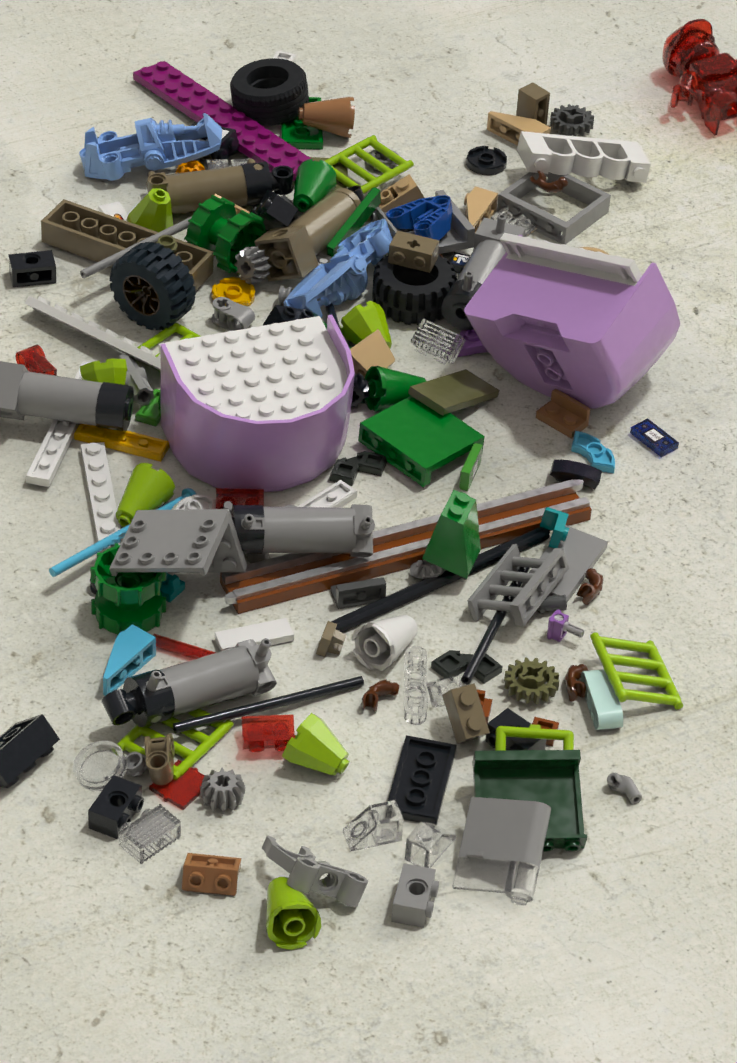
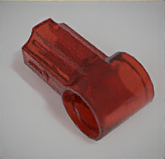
M38 344L16 353L17 364L24 365L30 372L57 376V369L45 358L44 351Z

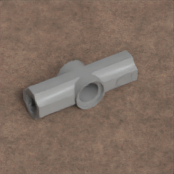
M128 354L119 355L118 359H126L127 375L125 385L133 386L135 403H139L141 406L148 405L151 399L154 398V394L148 383L145 369L143 367L139 368L134 357H130Z

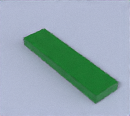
M375 187L371 189L328 243L327 255L333 257L337 253V249H339L338 245L360 230L381 203V191Z

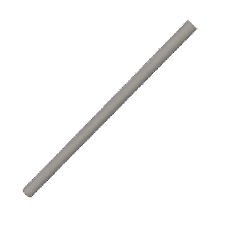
M192 216L81 270V277L85 279L113 265L116 260L139 243L154 242L156 244L158 238L163 235L172 236L187 229L189 225L188 220Z

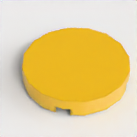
M224 278L219 280V284L216 285L215 283L213 285L211 297L212 300L218 297H226L236 303L249 307L255 300V288L251 283L249 285L245 283L246 280H240V278Z

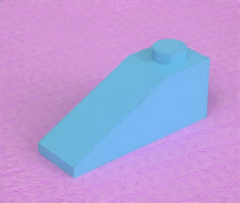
M133 624L118 634L103 676L104 696L117 690L128 677L133 676L156 656V637Z

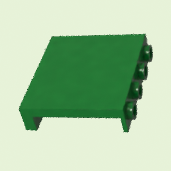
M410 396L360 422L358 441L374 453L385 456L387 462L422 487L430 484L431 472L469 452L473 444L484 445L485 436L453 414L440 415Z

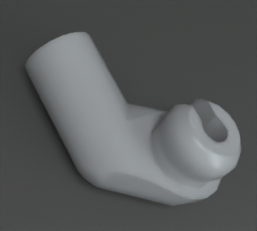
M618 773L608 775L607 783L613 791L626 794L631 804H637L642 800V795L630 777L619 775Z

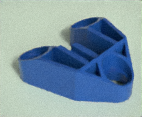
M446 195L421 198L389 210L386 216L395 228L414 229L415 235L440 240L451 229L453 211L451 198Z

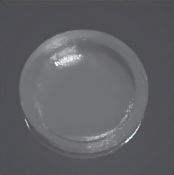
M97 741L89 744L78 753L73 764V771L82 787L91 791H102L113 775L123 778L127 770V759L122 749L111 741Z

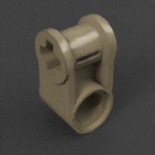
M171 733L167 734L166 737L152 739L150 736H146L144 738L145 762L151 781L156 785H165L174 776L175 747L173 736Z

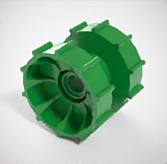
M211 195V198L202 204H198L199 207L194 212L192 218L188 220L189 225L184 239L187 243L213 251V255L218 262V268L228 273H231V271L236 273L238 269L234 265L237 261L235 256L246 247H256L254 241L267 232L263 223L264 218L252 212L249 214L243 210H240V213L236 215L235 203L223 197L220 199Z
M115 543L114 547L102 553L98 552L97 560L94 567L90 568L91 583H95L98 590L95 599H91V614L96 615L99 629L104 628L118 636L120 632L125 631L132 624L146 632L154 627H160L162 613L166 612V597H162L160 591L162 581H166V572H118L117 576H112L109 568L120 545Z

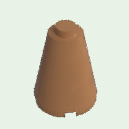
M354 97L304 103L302 108L299 107L298 120H301L303 125L345 138H351L352 134H348V132L354 126L355 106H351L350 101H354Z

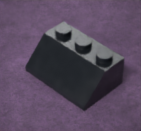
M43 714L15 723L0 736V787L5 786L9 788L19 781L18 775L34 768L37 765L35 761L39 757L43 758L54 750L53 745L60 740Z

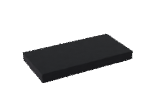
M406 735L385 808V816L437 826L457 745Z

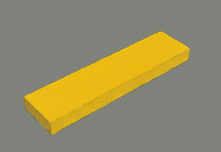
M80 424L74 433V440L86 443L104 442L105 448L160 462L170 448L169 442L166 440L131 431L124 432L98 428L87 424Z

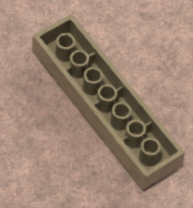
M65 199L41 220V238L43 243L96 262L159 233ZM175 238L177 250L174 254L176 256L179 255L182 263L188 266L189 274L194 279L193 286L196 287L197 291L213 274L214 252Z

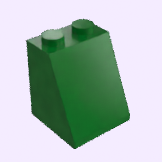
M453 490L439 517L422 559L467 579L481 550L476 499L466 493Z

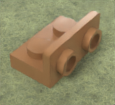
M558 389L552 391L551 401L536 411V418L571 439L574 437L575 431L581 432L589 425L590 408Z
M187 853L183 866L182 890L235 896L242 858Z

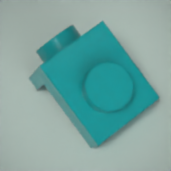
M546 507L540 527L553 531L548 547L558 548L560 541L565 542L569 528L565 527L569 514Z

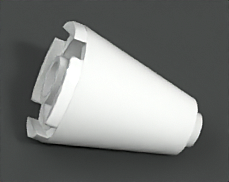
M408 615L363 623L354 630L352 635V641L355 640L356 647L353 649L354 654L367 669L383 671L396 660L417 635V624Z

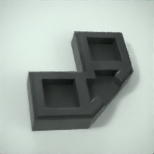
M369 451L357 453L356 457L349 459L346 457L338 459L330 474V481L338 482L342 480L346 484L353 486L358 472L381 476L387 459L381 454Z
M449 650L433 660L431 668L447 681H450L466 670L474 654H460V651ZM485 654L474 676L485 684L502 673L503 666L488 654Z

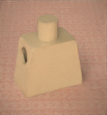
M379 329L350 349L354 371L356 374L361 373L364 378L371 366L389 368L395 362V358Z

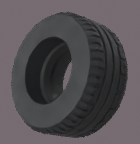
M269 58L251 62L238 69L230 82L233 107L262 126L280 125L294 120L298 117L299 107L302 108L304 103H309L306 73L299 65L289 60Z

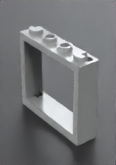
M548 172V174H545L548 177L546 179L547 183L558 180L560 177H565L568 185L563 188L562 192L588 205L565 222L520 199L537 187L531 182L530 177L533 176L537 180L539 173H527L498 194L497 212L565 245L609 212L611 198L610 194L569 174L557 175Z

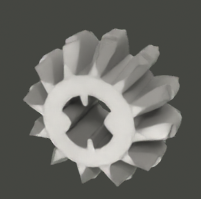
M258 246L246 247L235 256L237 261L234 265L238 269L236 273L241 275L240 280H246L247 284L260 283L270 274L268 269L271 265L267 261L269 257L264 255L265 250H259Z
M223 768L219 772L211 770L209 775H204L202 785L200 786V795L203 798L204 805H211L212 811L219 808L223 813L226 808L234 810L236 805H241L245 794V785L242 782L241 775H235L233 769L226 772Z

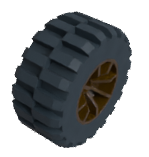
M145 242L137 244L116 260L111 268L110 288L114 292L113 297L115 301L120 305L119 308L122 312L125 311L131 321L134 320L137 322V325L146 326V329L164 330L171 327L192 309L196 295V287L193 286L194 279L189 274L188 266L182 263L181 257L179 255L176 256L173 250L164 248V245L159 243Z

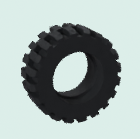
M389 254L388 256L385 255L376 264L373 274L372 299L373 302L382 307L385 317L388 319L392 318L393 321L398 323L404 322L406 325H411V323L423 325L427 322L431 324L436 319L441 320L444 318L441 309L443 300L457 280L456 271L446 258H442L438 254V259L430 273L388 263Z

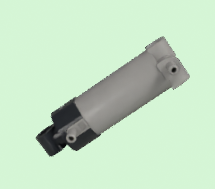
M352 504L350 508L232 505L231 517L243 554L319 553L350 554V557H370L373 555V530L375 522L372 519V506Z
M264 638L257 645L253 639L238 642L235 648L160 670H152L128 677L124 681L123 689L108 693L102 699V704L113 725L118 726L133 720L138 727H146L169 720L174 716L250 693L253 696L266 693L277 684L268 667L272 654L269 649L271 641Z

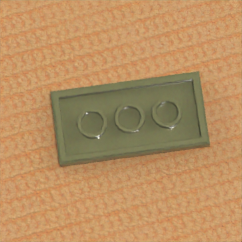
M465 369L410 386L408 394L440 415H445L497 398L500 390Z

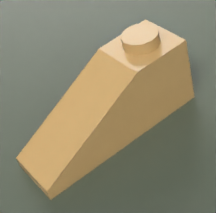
M493 111L488 113L487 130L517 146L521 131L550 134L551 127L536 119Z
M476 186L470 193L466 194L464 199V205H466L465 217L475 228V233L483 219H490L497 211L498 193Z

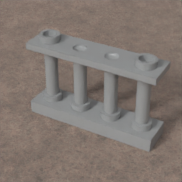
M512 544L467 600L473 620L478 621L487 609L511 612L515 625L525 626L569 569L564 549L554 548L546 559L521 557L517 544ZM519 567L538 568L535 573L517 572ZM509 581L527 582L523 588L506 586ZM498 595L516 597L512 602L495 600Z

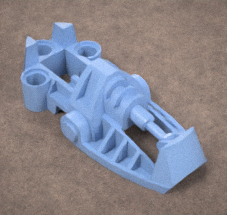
M206 113L203 114L204 118L196 126L173 125L172 120H168L167 123L160 120L159 124L152 118L135 121L136 134L117 137L114 131H107L97 138L95 128L92 127L85 132V145L79 152L85 177L114 181L120 179L124 173L131 172L133 167L145 165L149 170H159L190 162L218 151L221 145L222 128ZM208 137V141L197 140Z
M386 219L371 222L343 240L338 245L337 253L330 259L331 262L320 264L307 274L285 299L284 305L297 309H308L312 311L315 317L320 316L322 318L321 306H328L331 303L333 305H340L347 299L354 300L366 290L368 283L367 265L371 262L374 266L384 257L383 255L389 254V245L393 238Z

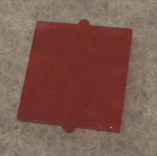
M177 760L174 765L178 766L182 761ZM190 767L177 780L172 779L165 785L152 783L149 786V790L162 797L164 802L169 801L184 810L200 795V786L202 785L204 775L198 772L197 768Z

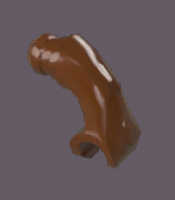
M537 171L539 173L537 180L533 176L530 177L534 185L546 192L559 193L568 185L565 177H560L558 180L547 183L546 176L541 171Z
M593 568L588 569L585 573L589 583L582 584L576 594L583 597L582 602L585 605H588L602 591L603 575L597 573L596 569Z
M579 664L578 666L571 665L565 676V685L571 702L576 701L577 696L585 697L586 685L582 681H578L581 678V672L588 671L587 666L584 664Z
M386 679L369 687L368 691L363 695L361 709L365 710V707L370 706L373 708V711L377 712L379 696L397 695L399 684L396 682L391 683Z

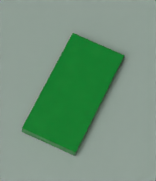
M309 97V103L321 101L320 97ZM298 117L281 124L282 139L297 149L323 150L322 130L303 125L302 121L298 120Z

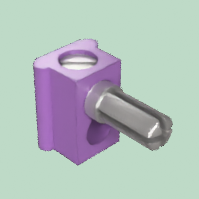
M556 610L549 618L547 639L560 642L567 632L582 638L585 630L568 622L569 616L562 613L561 610Z

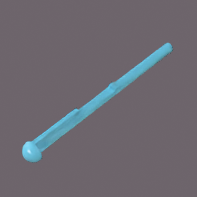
M185 488L182 490L180 497L156 510H171L177 502L195 495L196 492L191 488ZM130 524L49 569L50 575L55 577L109 546L120 543Z

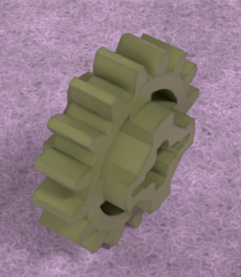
M525 657L524 662L515 660V666L508 665V671H505L504 688L509 689V696L516 695V701L525 699V704H529L530 700H533L538 705L541 699L548 702L549 696L555 697L556 691L559 688V673H555L554 666L547 667V661L539 663L538 658L529 661Z

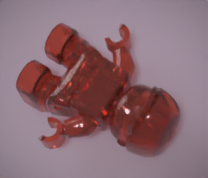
M696 19L681 26L666 38L662 59L666 70L671 75L679 78V83L672 90L671 108L677 107L678 101H686L687 105L692 106L694 98L698 103L705 126L715 136L718 133L721 120L737 117V59H734L728 53L720 54L719 48L715 44V37L712 35L713 31L710 22L705 19Z

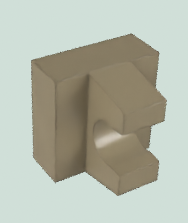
M327 622L316 652L317 655L325 657L327 652L340 655L346 634L336 630V623Z

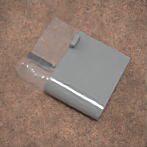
M471 797L452 885L453 889L505 893L511 899V902L516 905H527V902H532L551 807L536 801Z

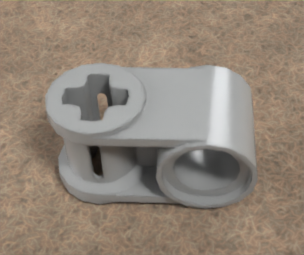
M218 297L213 300L214 314L212 315V322L216 326L235 331L247 329L255 320V314L248 306L236 303L226 297Z

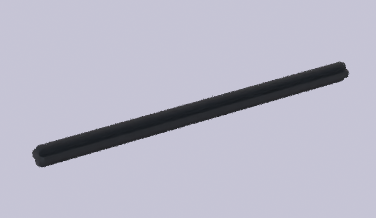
M538 527L479 554L469 575L500 561L512 544H517L520 552L550 537V530ZM446 570L437 577L423 579L331 622L337 624L336 630L340 632L347 631L463 577Z

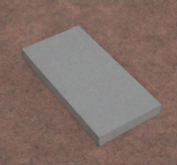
M565 525V527L569 528L565 542L560 541L558 548L564 549L569 569L548 596L566 595L568 602L585 579L586 571L593 568L606 550L608 541ZM548 547L539 559H546L554 548ZM532 568L529 573H535L538 568ZM522 582V587H524L527 584V582Z

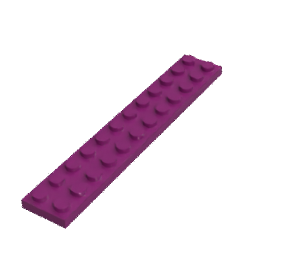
M160 61L157 64L143 67L133 72V80L195 122H199L204 118L203 114L206 113L221 127L236 129L239 140V148L237 150L250 159H254L255 162L266 161L270 172L277 166H289L293 170L294 181L296 171L301 163L311 159L165 61Z

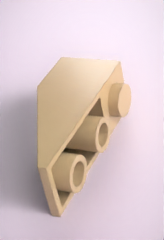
M410 174L381 192L379 208L383 212H387L398 206L424 198Z

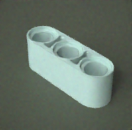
M605 670L582 671L581 681L586 685L585 700L595 729L622 728V708Z

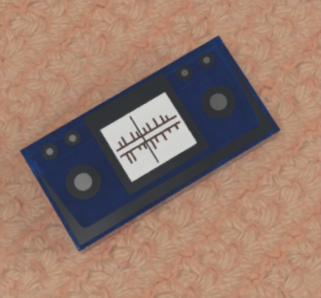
M648 418L631 427L630 433L660 457L678 449L679 442Z

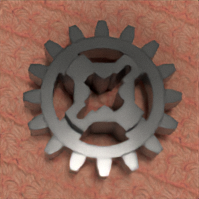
M568 104V107L561 105L560 109L554 108V112H551L550 126H553V130H558V134L565 133L566 136H577V134L584 136V132L590 133V129H593L594 115H591V111H586L585 107L580 109L579 105L571 106Z

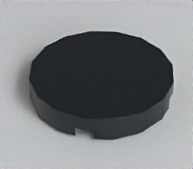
M478 146L468 152L466 165L474 173L496 175L505 170L507 156L498 148L488 149V146Z

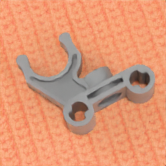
M266 837L262 849L268 858L290 873L287 884L291 888L303 893L313 891L334 897L339 902L350 907L358 906L368 884V880L358 873L332 866L326 861H315L316 857L305 846H301L299 853L296 854L281 847L274 837ZM328 873L325 878L320 879L322 875Z

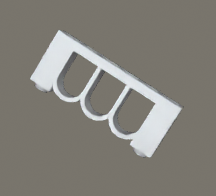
M521 131L517 146V152L527 171L532 173L541 171L544 174L550 172L557 175H567L572 172L582 177H597L600 175L612 180L626 179V181L646 183L651 166L638 142Z

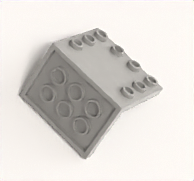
M229 509L137 510L109 569L112 576H117L118 572L200 573L201 576H206L207 573L245 572L247 564Z

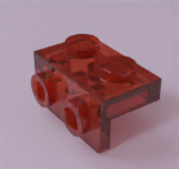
M216 488V509H223L226 501H230L233 505H263L264 507V489Z
M294 715L242 716L243 749H249L250 752H262L266 748L284 751L291 737L295 738L296 736L294 731Z

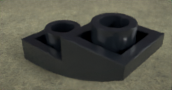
M556 459L553 461L550 475L559 482L572 479L583 480V486H589L593 489H596L599 485L602 474L601 470L584 463Z

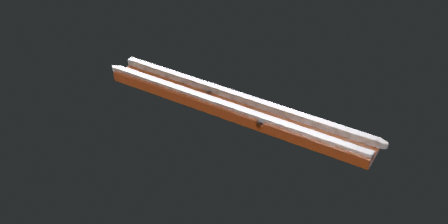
M572 479L477 504L481 549L505 543L540 527L546 507L569 514L566 522L567 526L590 520L592 511L590 502L586 497L579 498L576 493L583 488L584 481ZM441 514L373 531V555L370 557H350V554L289 553L248 564L245 572H220V584L226 592L225 603L232 604L236 612L241 614L327 591L334 585L368 580L409 569L413 563L423 560L422 557Z

